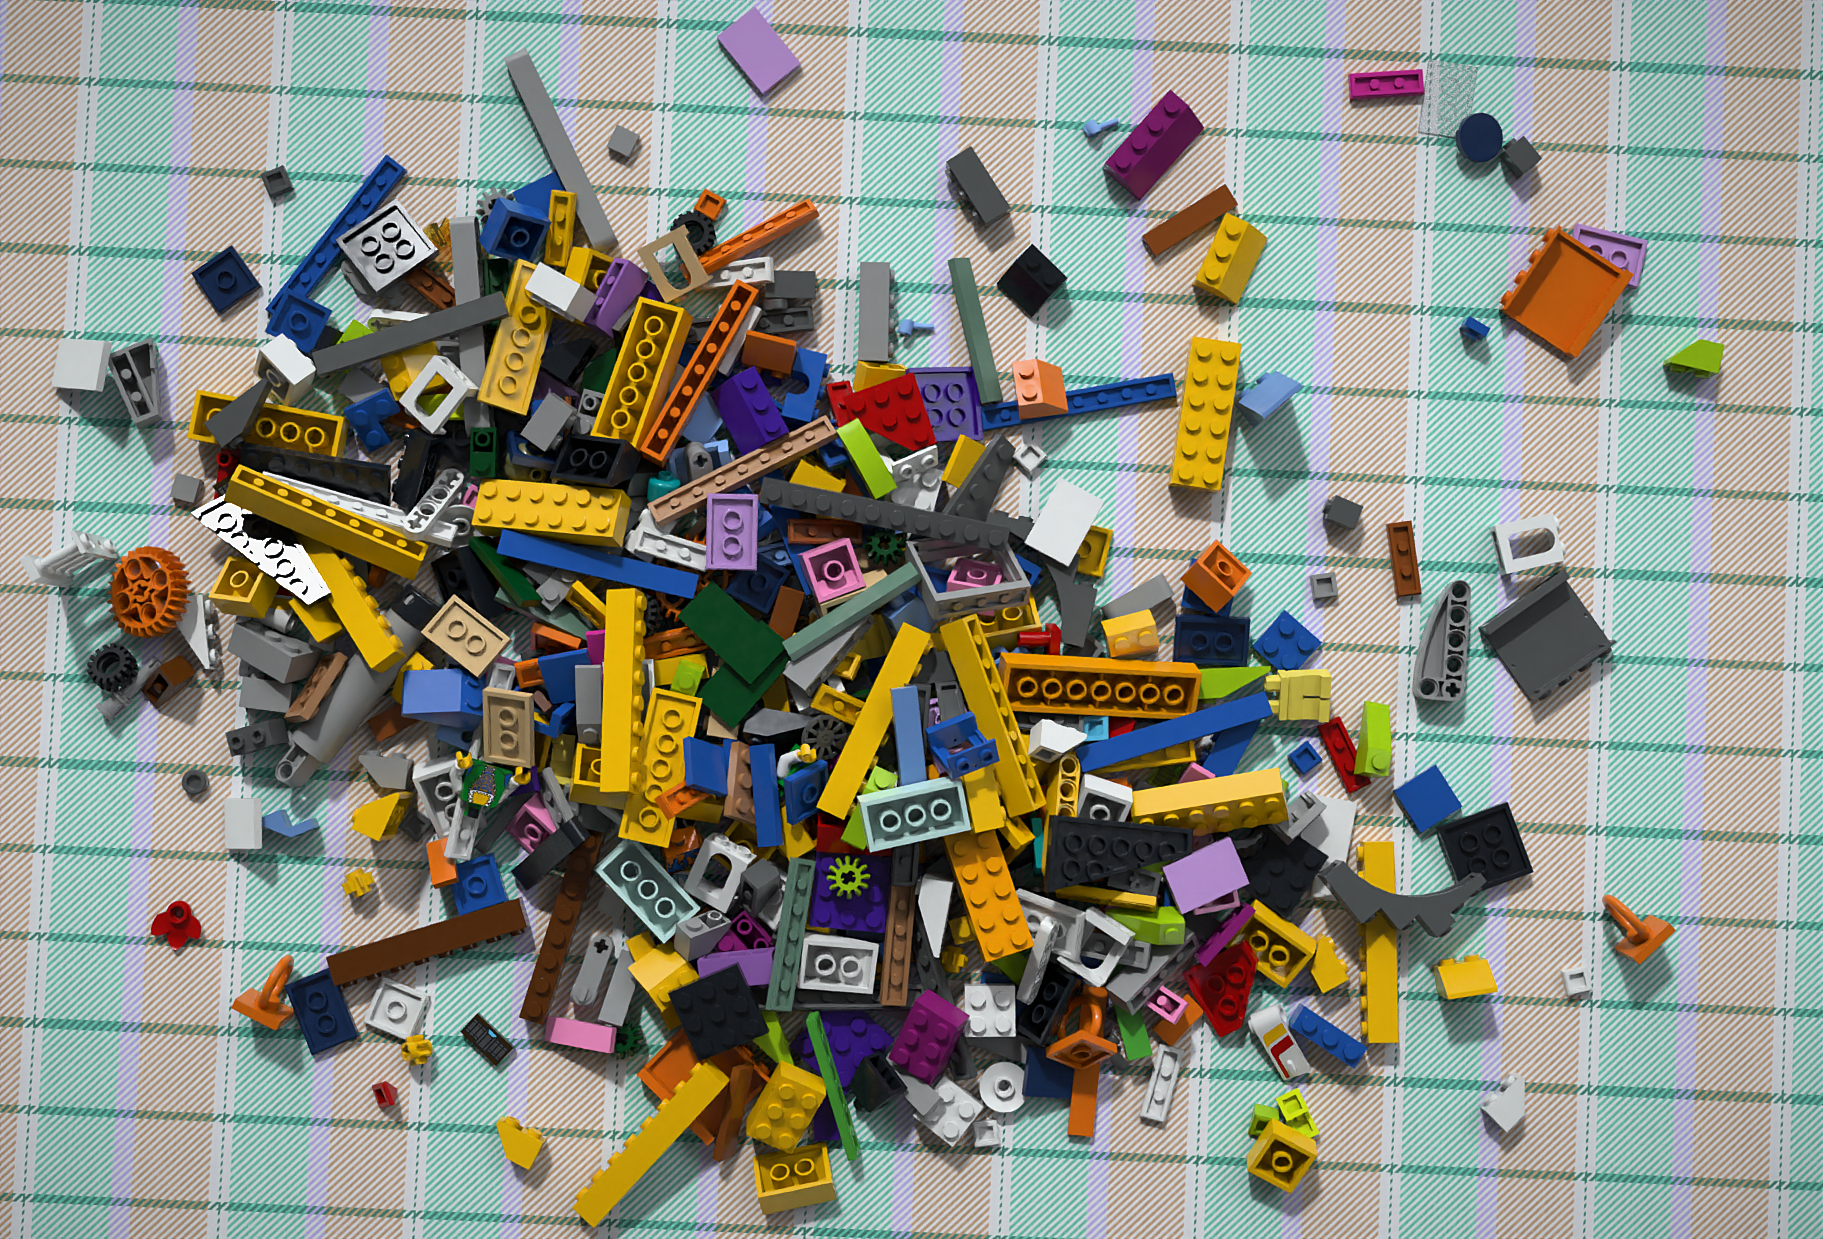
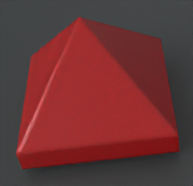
M386 1081L372 1085V1090L380 1109L395 1104L396 1087Z

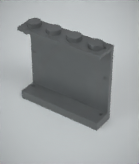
M1565 569L1557 571L1478 627L1530 700L1539 699L1541 701L1552 694L1551 689L1556 685L1561 687L1572 680L1570 675L1577 670L1583 672L1592 665L1591 660L1597 656L1599 658L1606 656L1612 651L1611 646L1617 643L1615 639L1609 640L1569 585L1567 580L1570 576Z

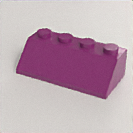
M1170 89L1104 164L1103 170L1140 201L1199 135L1204 126L1190 106Z

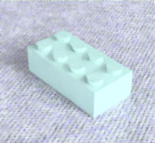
M950 776L857 796L866 845L870 852L971 830L962 781L959 777L952 779Z
M624 839L593 868L596 874L662 943H665L675 934L676 924L690 919L701 909L638 841Z

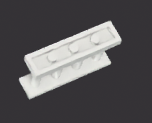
M73 530L70 534L74 542L45 558L27 555L21 558L20 561L31 582L66 588L74 583L71 578L73 572L99 558L116 561L118 559L115 554L117 552L116 546L111 539Z

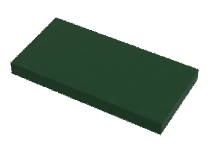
M713 580L677 615V618L750 686L785 650L772 635Z
M761 620L759 624L784 647L782 642L785 640ZM785 649L751 686L724 662L695 697L702 698V703L734 730L783 674L785 666L791 660V657Z

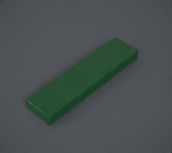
M491 536L470 537L468 545L520 608L541 605L543 598L508 557L497 555L498 544Z

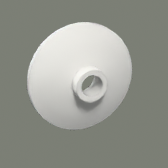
M453 505L447 507L439 517V521L458 526L451 548L457 549L468 546L471 536H484L471 525L475 509L465 505ZM460 521V522H464L465 524H464V525H459L457 522Z
M999 1062L987 1068L979 1084L980 1095L984 1103L997 1112L1005 1113L1018 1109L1028 1097L1022 1095L1024 1071L1019 1066L1010 1062ZM1002 1081L1008 1083V1087L1005 1090L999 1089V1084Z

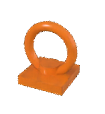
M538 621L537 623L534 622L531 628V650L545 648L546 656L581 649V639L549 628Z
M1607 894L1602 897V903L1606 910L1628 932L1627 936L1614 949L1621 956L1638 965L1647 959L1676 931L1670 923L1652 915H1649L1641 922L1626 905L1614 896Z
M291 955L282 957L269 975L262 991L259 992L250 988L235 999L231 1008L275 1031L291 1020L294 1015L293 1008L281 1003L278 997L290 977L294 966V958Z
M1080 994L1073 998L1067 1014L1057 1029L1056 1036L1058 1042L1045 1048L1047 1058L1082 1071L1117 1054V1044L1097 1036L1101 1028L1102 1011L1094 997L1088 994ZM1082 1004L1088 1005L1092 1012V1022L1089 1031L1080 1030L1067 1037L1066 1024L1070 1014L1077 1006Z

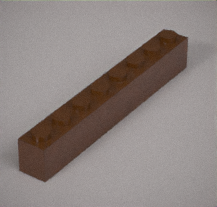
M586 828L591 836L571 853L519 1018L541 1025L547 1022L595 871L593 868L597 866L607 833Z
M519 897L327 956L326 960L334 986L342 984L343 988L358 984L357 979L366 977L367 981L381 977V972L390 969L392 974L405 970V964L411 962L418 966L430 962L429 957L437 954L439 959L453 955V950L462 947L463 951L476 948L477 942L483 940L490 944L502 940L500 935L509 932L511 937L525 933L524 928L530 926L523 898Z

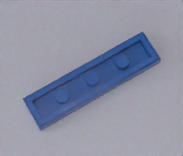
M774 744L749 746L758 847L783 845Z

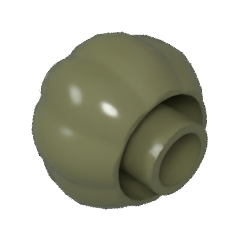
M525 443L519 444V449L526 455L545 456V451L541 455H534L527 450ZM535 444L528 445L533 450H542ZM509 453L506 456L504 469L506 476L511 481L541 483L549 476L550 471L514 464L510 462Z

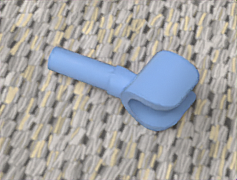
M1115 118L1098 125L1092 119L1085 124L1083 130L1089 137H1095L1101 130L1117 125L1119 121Z
M905 319L900 323L898 332L904 335H911L912 329L934 330V324L916 323Z

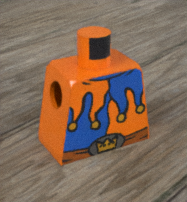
M695 826L673 830L669 847H660L662 860L669 875L693 867L702 844L706 839Z

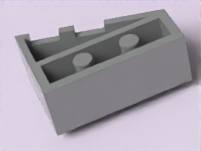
M151 337L111 353L108 366L132 420L138 429L162 420L156 343Z
M247 620L246 622L235 624L227 651L283 684L309 678L323 653V649L263 626L255 620Z

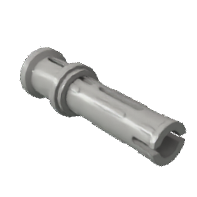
M153 656L137 672V676L131 678L133 680L131 684L126 682L125 685L127 687L125 689L119 688L117 692L112 690L113 694L102 704L98 703L96 705L97 709L107 719L113 721L115 719L114 716L122 708L128 707L131 704V698L145 686L156 669L163 665V663L161 664V661Z

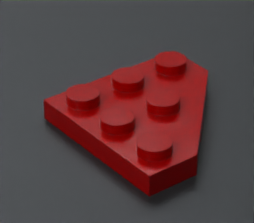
M914 372L843 396L850 420L853 421L858 418L863 427L913 452L938 444Z
M1247 939L1219 952L1206 967L1199 962L1181 973L1220 1038L1241 1028L1244 1023L1259 962Z

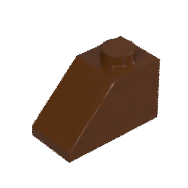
M180 654L159 666L141 691L154 707L158 709L186 687L196 675V672L193 670L192 665Z

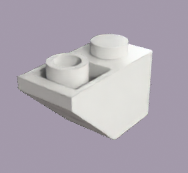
M1042 719L1030 730L1028 756L1051 763L1085 741L1087 734L1079 732L1075 728L1056 724L1052 720Z
M1516 1072L1505 1076L1500 1082L1502 1086L1495 1093L1492 1091L1487 1094L1482 1101L1484 1104L1480 1107L1505 1132H1508L1525 1115V1079Z

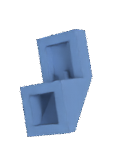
M286 809L278 810L262 817V826L291 838L320 827L316 818L308 819L292 826Z

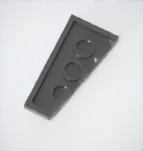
M995 433L942 513L986 521L988 512L1016 450L1002 434Z

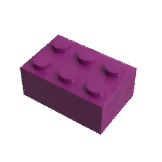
M927 989L915 1000L888 1058L928 1085H931L943 1073L970 1015Z

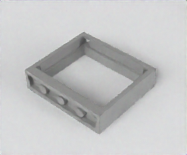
M932 537L906 541L904 562L905 564L911 562L922 580L916 586L933 620L1028 605L1031 585L1008 542L1006 551L1001 552ZM993 552L1008 582L937 593L922 562Z

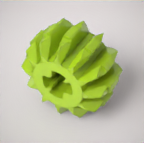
M846 855V864L844 865L840 858L836 859V863L840 867L839 869L830 865L829 870L836 873V875H828L827 880H836L830 886V889L834 890L839 886L838 897H841L843 891L847 890V899H851V890L853 889L857 896L861 895L858 885L867 889L868 884L861 881V879H869L870 874H861L867 868V865L863 864L858 868L857 865L860 858L856 857L854 863L850 864V855ZM850 870L854 872L853 877H856L854 882L849 881L847 884L843 882L844 877H841V874L843 872L848 873Z

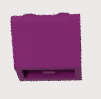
M744 910L731 921V927L714 946V949L717 953L770 948L776 947V945L770 943L772 937L755 918L753 919Z

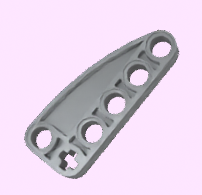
M1464 580L1449 582L1437 598L1428 616L1417 651L1412 683L1413 694L1419 699L1457 701L1464 694L1471 587ZM1454 585H1458L1462 589L1460 598H1456L1452 594ZM1454 609L1461 616L1458 623L1453 622L1450 617ZM1452 634H1455L1459 639V643L1455 648L1449 644V637ZM1450 659H1454L1457 663L1455 672H1450L1447 668V662ZM1425 681L1431 686V691L1428 695H1424L1420 689L1421 684ZM1451 686V688H1455V693L1451 694V697L1450 693L1446 692V687Z

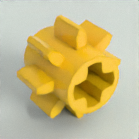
M362 868L345 875L347 882L341 885L346 895L352 893L354 898H358L372 891L370 884L375 881L371 872L364 873Z
M945 945L944 951H941L939 956L944 972L959 974L960 968L967 967L968 956L962 955L963 948Z
M423 1034L406 1037L407 1042L401 1046L403 1060L406 1062L410 1061V1066L428 1063L427 1058L432 1055L433 1051L430 1040L423 1039Z

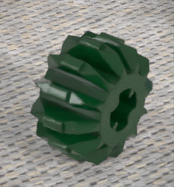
M873 527V535L867 534L865 536V540L869 543L863 545L864 550L869 551L866 554L867 559L874 558V565L876 566L880 561H883L884 567H888L889 560L896 565L898 563L896 556H904V552L901 549L905 548L906 542L900 541L903 538L901 532L895 534L896 530L889 529V531H886V528L881 527L879 532L877 528ZM885 542V545H887L888 542L889 549L884 550V547L880 549V543Z
M625 1018L622 1029L616 1027L614 1053H611L610 1056L614 1057L619 1051L620 1059H625L626 1051L633 1057L635 1055L633 1048L638 1050L642 1048V1045L637 1041L643 1040L644 1035L636 1034V1032L642 1029V1026L637 1025L633 1028L634 1018H631L628 1024H626ZM618 1032H620L622 1035H628V1038L626 1039L628 1043H625L623 1040L620 1042L618 1041L617 1037L620 1035L618 1034Z

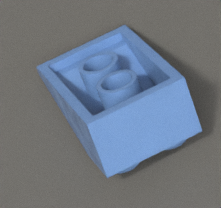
M1277 371L1271 375L1266 372L1256 381L1258 383L1256 388L1252 391L1247 388L1237 396L1240 401L1235 406L1254 428L1303 386Z

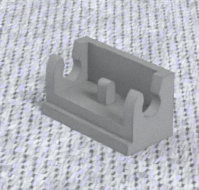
M1307 790L1287 807L1288 821H1282L1278 824L1270 823L1268 826L1289 845L1327 806L1312 792Z

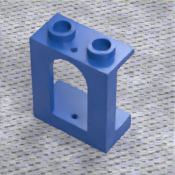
M517 685L513 691L528 693V687L520 689ZM576 700L565 702L560 707L553 705L556 710L552 713L550 724L546 725L534 720V730L553 738L559 737L576 722ZM534 702V712L547 716L539 705Z
M972 711L925 729L929 750L952 779L1000 761L995 739L987 741L978 730L976 718ZM966 741H969L973 746L953 755H950L946 750Z

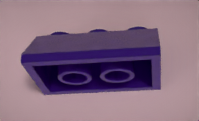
M755 366L731 377L710 393L742 457L789 434V430Z

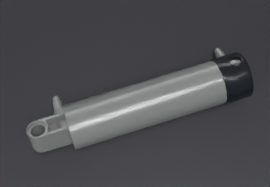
M397 582L391 584V588L398 594V597L391 604V608L385 614V617L391 624L389 629L392 634H395L402 641V650L406 656L384 673H379L370 668L358 649L347 663L343 673L331 684L333 688L325 699L322 698L319 702V711L315 717L308 721H302L293 734L287 730L288 744L291 748L276 767L275 776L277 780L294 788H300L306 784L322 762L328 765L332 762L397 678L401 667L425 642L427 638L421 631L442 608L439 603L412 584H407L405 587Z

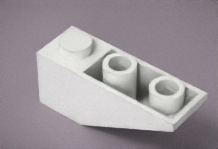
M207 595L187 596V600L190 603H186L184 608L188 612L181 613L183 621H176L177 627L205 669L216 670L219 655L217 649H214L213 639H216V628L211 621V614L214 613L213 602L209 600Z

